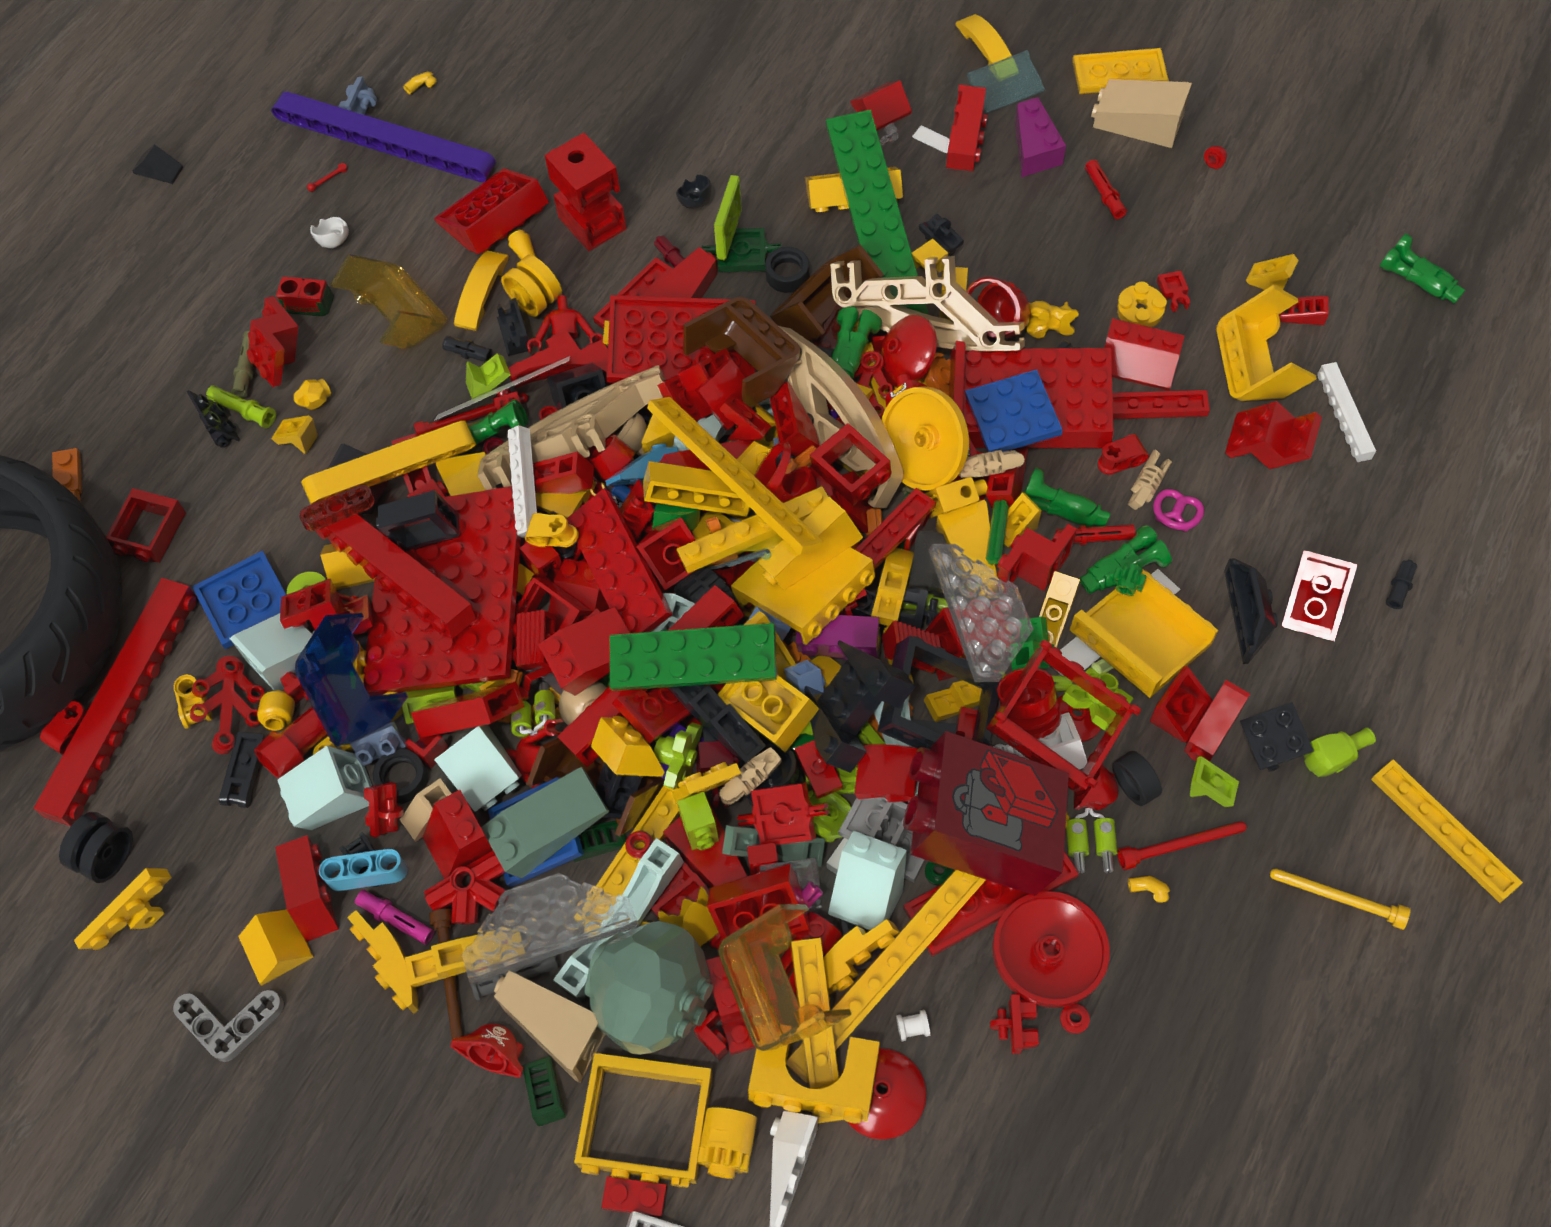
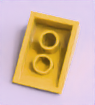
M778 675L777 680L726 683L718 693V696L726 705L730 704L744 721L784 752L789 749L819 710L807 696Z

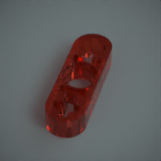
M358 485L304 507L299 513V518L306 530L316 531L370 509L375 499L368 486ZM335 505H344L339 511H331V508Z

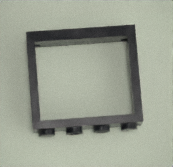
M910 635L896 644L892 665L905 671L908 677L913 658H916L982 689L972 740L989 746L992 733L986 728L996 713L998 702L997 688L1002 678L993 674L988 669L971 664L965 658H958L947 653L943 648L934 647L919 637ZM884 702L878 732L918 749L920 747L930 749L942 736L940 733L901 717L903 704L900 708Z

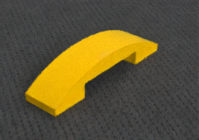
M976 14L956 22V26L966 39L971 37L989 61L988 69L998 82L1018 75V69L1010 51L990 23Z
M487 250L477 260L465 283L454 320L456 327L474 331L478 330L485 314L484 304L497 275L502 276L509 260V255Z

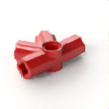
M492 850L466 867L456 868L451 876L425 890V899L433 911L445 909L452 905L451 923L478 924L479 903L496 913L507 900L508 891L492 882V880L506 872ZM470 874L471 882L464 888L462 884L463 878Z

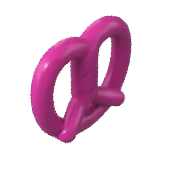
M1162 490L1158 493L1153 503L1156 521H1160L1172 529L1187 532L1198 525L1204 516L1205 510L1200 500L1195 497L1184 496L1177 490ZM1165 497H1173L1177 501L1172 511L1163 513L1161 510L1163 499ZM1186 504H1191L1196 507L1197 512L1193 519L1185 522L1181 515Z

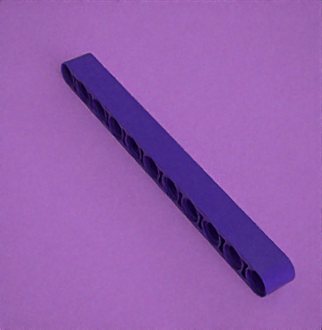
M286 91L281 94L271 109L273 115L283 122L478 182H485L496 164L495 158L485 151Z

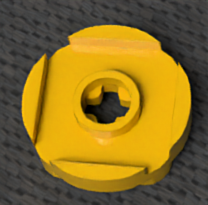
M1138 282L1136 285L1124 289L1119 295L1117 303L1118 317L1122 321L1154 327L1162 320L1167 301L1157 289L1149 286L1146 282ZM1137 304L1145 305L1146 309L1143 307L1138 309Z

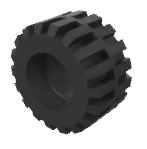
M706 566L697 569L674 585L676 595L693 603H697L705 593L716 585L732 598L739 607L738 601L728 585L720 576Z

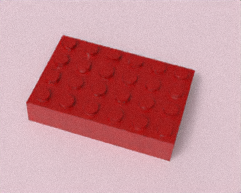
M1035 348L1008 351L965 350L963 416L967 424L969 438L975 448L986 447L966 400L965 390L1036 369L1062 427V435L1019 448H1103L1105 444L1112 442L1111 348Z

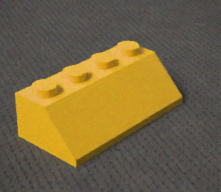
M887 167L897 201L898 198H903L901 169ZM839 173L805 177L809 207L811 209L815 208V212L829 211L830 206H838V209H849Z

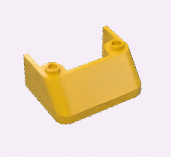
M1275 285L1270 286L1223 316L1217 324V335L1229 393L1240 401L1282 399L1317 379L1315 374L1292 362L1276 372L1273 371L1267 339L1274 336L1279 330V314L1298 303L1297 297Z

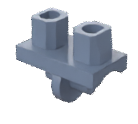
M363 76L357 77L354 85H348L346 89L348 98L346 101L340 102V108L365 115L368 107L376 105L377 98L374 95L375 92L365 84Z
M391 722L385 726L374 727L373 731L352 739L350 745L354 749L355 756L360 764L365 766L379 759L382 755L388 756L395 753L396 749L405 748L406 740L400 735L396 724Z

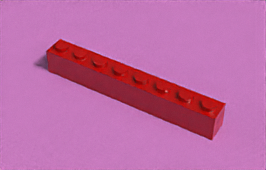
M335 498L312 516L316 524L314 529L322 539H329L333 547L340 553L342 551L345 552L354 565L360 564L370 578L374 579L376 577L386 591H393L405 606H412L416 614L422 620L428 619L438 633H445L453 639L476 620L471 603L339 499Z
M714 585L667 631L734 626L744 614L732 598ZM609 686L557 737L588 767L599 757L591 747L600 718L624 717L612 704L615 698L620 696L627 698L635 696L638 692L646 691V693L657 691L659 688L612 691Z

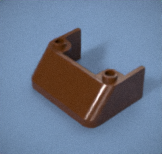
M858 245L824 263L773 311L770 317L778 326L790 328L805 339L813 342L825 333L821 324L840 307L832 295L830 264L844 261L842 268L845 281L850 280V267L847 268V263L854 260H861L862 284L871 278H881L884 274L864 248ZM845 287L844 295L850 298L852 295L851 290Z
M744 297L733 298L683 324V353L686 356L704 346H707L715 353L724 348L728 351L734 349L758 371L742 380V401L750 408L777 393L800 356V346L754 303Z
M556 738L540 746L526 785L532 787L543 780L548 782L556 777L562 778L583 767L596 787L604 761L599 756L591 765L586 767L559 738ZM657 776L642 777L638 791L630 795L621 819H615L618 824L615 832L616 835L620 837L637 826L661 790L665 779Z

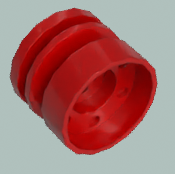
M1024 668L1014 670L1005 675L999 682L997 693L1000 705ZM1037 668L1007 716L1008 719L1036 739L1044 738L1053 733L1060 725L1062 718L1053 677L1047 671Z

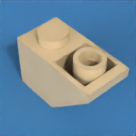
M441 778L419 792L400 819L415 842L423 837L434 804L452 794Z

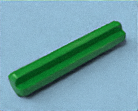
M1003 499L1001 501L996 500L993 504L986 560L990 565L998 564L1002 557L1009 508L1007 501Z

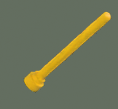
M1272 869L1270 872V877L1276 881L1385 917L1387 922H1390L1393 927L1404 930L1407 925L1411 911L1409 907L1400 904L1388 907L1279 869Z

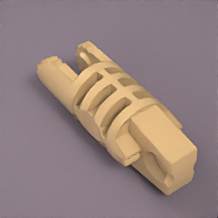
M997 450L977 454L966 459L959 476L962 478L983 477L1003 473L1008 469L1021 467L1025 459L1021 453L1019 454L1015 450L1003 452Z
M1157 450L1152 451L1131 488V491L1134 493L1128 505L1134 510L1142 507L1145 501H1151L1172 464V461L1166 459L1160 465V468L1155 466L1160 455Z
M770 747L747 762L739 769L741 774L727 782L725 787L720 789L719 796L722 803L729 806L738 801L742 796L750 794L782 762L779 755Z

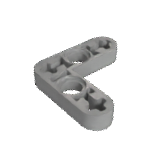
M263 991L226 1026L193 994L187 993L178 997L174 1002L173 1012L212 1056L219 1061L227 1062L235 1058L281 1014L284 1008V1001L274 991ZM268 999L273 1001L274 1007L271 1010L267 1009L264 1004ZM186 1003L191 1004L192 1009L199 1015L194 1018L185 1011L184 1005ZM255 1010L259 1012L262 1017H264L261 1021L255 1014H253ZM248 1018L253 1019V1029L248 1033H241L240 1024L242 1021ZM212 1020V1031L206 1035H201L199 1027L202 1022ZM232 1031L241 1038L239 1042L230 1035ZM223 1041L228 1043L229 1050L226 1053L221 1051L219 1046Z

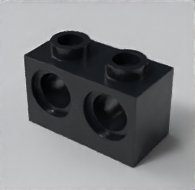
M604 762L595 787L609 810L603 816L604 818L621 819L630 795L638 791L643 776L616 775Z

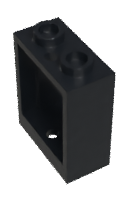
M435 490L378 506L377 528L403 551H409L460 536L459 514ZM427 518L430 519L429 521L421 522V523L414 524V525H411V526H407V527L403 526V525L410 524V523H413V522H417V521H420V520H424V519H427Z

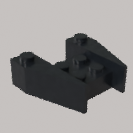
M839 640L837 644L847 657V661L840 667L839 672L823 692L805 686L804 692L805 696L819 708L818 712L810 720L817 750L825 763L851 773L867 752L857 738V733L882 701L900 708L914 690L915 685L905 671Z

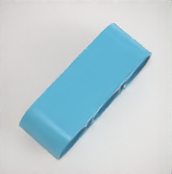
M393 849L330 857L325 859L319 867L320 877L334 891L396 883L404 879L408 871L405 861ZM397 862L394 868L386 870L389 864ZM369 866L366 872L359 874L361 868ZM340 870L339 875H337L334 878H331V875L335 871Z

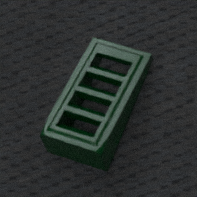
M616 821L591 825L579 834V839H582L584 848H582L584 855L573 859L574 863L621 849L626 842L625 835L623 834L620 837L616 835L617 841L612 842L609 832L611 830L616 832L618 827ZM604 833L606 844H601L599 834ZM593 836L595 846H590L588 837Z
M551 1056L523 1064L532 1118L537 1126H543L564 1119L566 1117ZM547 1070V1074L532 1078V1074ZM547 1082L550 1083L549 1085H546V1086H543V1087H540V1088L535 1089V1086H538V1085H541V1084H544V1083H547ZM552 1094V1097L538 1101L537 1099Z

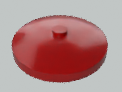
M1040 891L1036 896L1028 894L1013 902L999 919L992 941L995 966L1005 984L1015 994H1020L1022 999L1043 1007H1066L1084 1000L1101 983L1109 964L1110 947L1108 937L1096 914L1078 899L1054 891Z

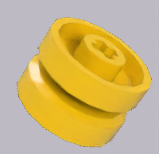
M532 255L525 256L517 263V269L512 268L501 277L502 285L511 299L516 298L519 308L532 317H537L547 308V303H553L558 296L562 295L560 283L555 275L541 260Z

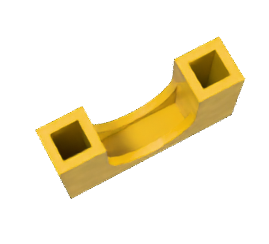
M768 1022L761 1023L748 1088L749 1101H753L755 1105L761 1107L781 1106L786 1111L794 1113L801 1112V1110L809 1111L822 1118H829L831 1115L843 1117L845 1121L850 1123L868 1122L880 1042L850 1037L846 1064L840 1078L828 1087L810 1089L795 1082L786 1068L791 1042V1026Z

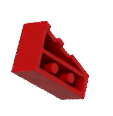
M959 85L946 168L973 171L975 162L980 161L981 148H978V145H983L984 131H981V128H986L988 114H984L986 88Z
M308 835L276 846L286 908L306 942L339 930L331 903L330 892L325 881L319 875V867L321 865L319 860L323 858L318 844L313 845Z

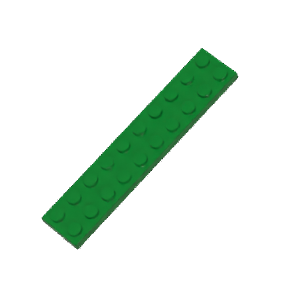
M871 109L826 119L827 132L858 244L864 248L884 274L881 278L918 276ZM891 285L890 293L895 297L898 296V289L896 286ZM926 303L899 304L911 310L929 315Z

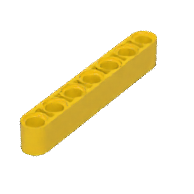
M459 421L304 478L301 484L311 506H319L335 498H341L468 451L476 443L466 421Z

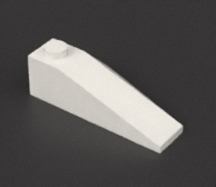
M1068 712L1061 714L1060 725L1053 733L1038 740L1080 770L1087 764V759L1077 729ZM1008 744L993 746L994 748L1026 758Z
M783 1111L781 1119L776 1117L770 1132V1135L774 1136L770 1227L784 1226L818 1130L817 1117Z

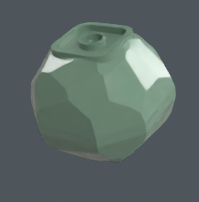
M656 921L632 929L625 934L619 932L599 945L590 962L584 993L590 997V1009L595 1015L599 1029L622 1049L632 1054L640 1055L653 1053L678 1042L681 1038H686L692 1026H700L707 1015L704 1005L712 993L713 984H711L704 952L689 932L677 925Z

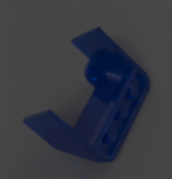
M362 613L325 615L295 663L297 678L331 742L336 746L348 745L389 724L408 698L406 692L370 696L356 672L353 662L359 653V644L355 640L353 632L364 618Z

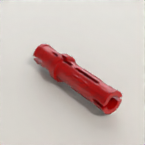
M1095 159L1090 160L1086 163L1084 169L1101 194V201L1110 209L1114 219L1123 218L1127 214V209L1120 200L1119 192L1112 187L1099 162Z
M1134 524L1098 527L1079 525L1076 535H1091L1075 536L1073 543H1079L1082 546L1088 542L1131 540L1135 537ZM1114 532H1118V534H1103V535H1099V533H1114Z

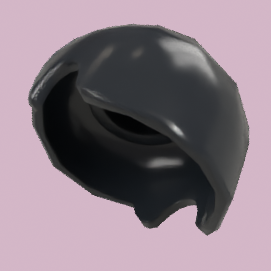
M700 174L696 175L695 180L692 182L685 179L682 187L677 190V199L686 208L702 207L710 200L712 192L711 182L707 176Z

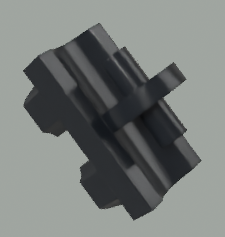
M938 213L929 221L919 224V230L925 235V239L927 241L934 239L948 252V256L953 255L956 249L964 243V239L951 227V221L947 218H942Z
M922 583L921 588L906 586L903 602L916 604L917 608L916 613L901 610L899 622L906 623L907 626L916 627V629H921L923 615L927 616L926 624L930 625L942 609L937 608L938 599L931 598L930 605L925 606L929 584Z

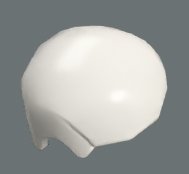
M331 217L326 220L320 219L319 226L311 225L310 231L318 244L332 249L341 245L346 240L349 228L347 223L340 217Z

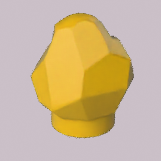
M324 379L305 380L294 393L293 399L297 405L314 410L326 402L327 398L331 396V391Z

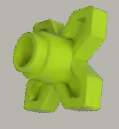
M1091 667L1086 671L1091 677H1097L1104 681L1106 687L1112 692L1126 697L1128 703L1131 704L1133 697L1122 689H1118V680L1109 673L1099 674ZM1072 684L1062 697V700L1074 709H1089L1092 722L1103 730L1108 729L1116 716L1113 710L1078 685Z
M692 722L688 725L686 732L679 731L675 738L667 736L666 738L659 737L657 740L654 754L660 763L669 765L663 786L675 789L678 787L681 779L685 780L686 777L691 775L697 756L695 749L700 741L703 729L702 725Z

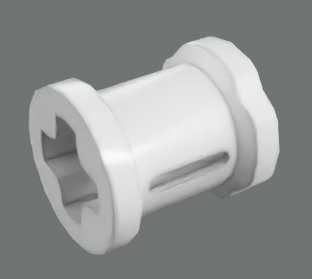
M920 1010L919 1014L906 1017L896 1015L901 1042L906 1041L907 1037L922 1034L926 1037L930 1036V1028L925 1010Z

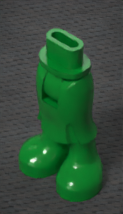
M1405 233L1396 246L1387 253L1379 267L1385 271L1405 277L1406 281L1417 284L1427 293L1441 300L1446 298L1455 304L1466 290L1457 284L1459 282L1457 279L1454 281V277L1449 272L1429 262L1425 257L1421 258L1416 255L1411 249L1413 238Z
M845 307L839 310L837 316V323L841 329L837 333V344L831 358L853 379L855 372L860 366L863 350L868 343V335L878 333L883 322L876 313L870 310L863 309L859 319L857 308ZM859 320L857 332H852Z
M514 399L494 414L491 411L485 418L467 425L477 445L488 437L499 433L501 426L509 425L510 428L519 425L525 427L529 424V419L522 404L517 399Z
M1035 467L1029 483H1027L1023 492L1041 511H1045L1049 515L1063 517L1079 525H1086V527H1092L1093 525L1105 526L1111 514L1102 510L1100 504L1096 505L1094 501L1087 497L1067 492L1060 487L1055 489L1048 486L1044 482V471L1038 467Z
M1142 525L1136 530V536L1133 539L1123 543L1116 551L1099 559L1079 579L1088 594H1092L1097 590L1101 592L1117 585L1112 583L1116 567L1123 568L1125 563H1133L1143 569L1144 566L1154 562L1162 568L1170 565L1172 558L1165 543L1161 539L1157 541L1156 532L1150 526ZM1142 548H1148L1139 555L1135 553Z

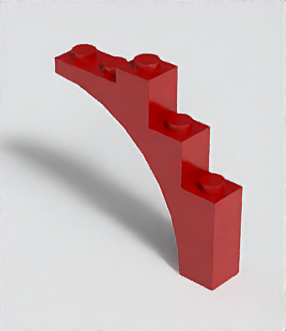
M567 330L547 339V349L538 351L533 356L508 367L511 374L509 376L510 381L512 382L570 356L568 362L514 385V388L544 380L548 376L590 363H594L602 369L605 384H614L607 383L608 348L602 339L588 344L580 350ZM648 404L643 407L646 410V414L650 413L647 409Z

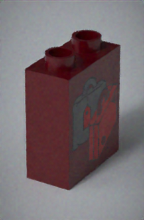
M945 731L930 749L920 747L916 751L911 762L909 776L911 780L919 782L918 794L909 801L903 819L904 829L913 832L910 855L1035 896L1063 873L1069 773Z

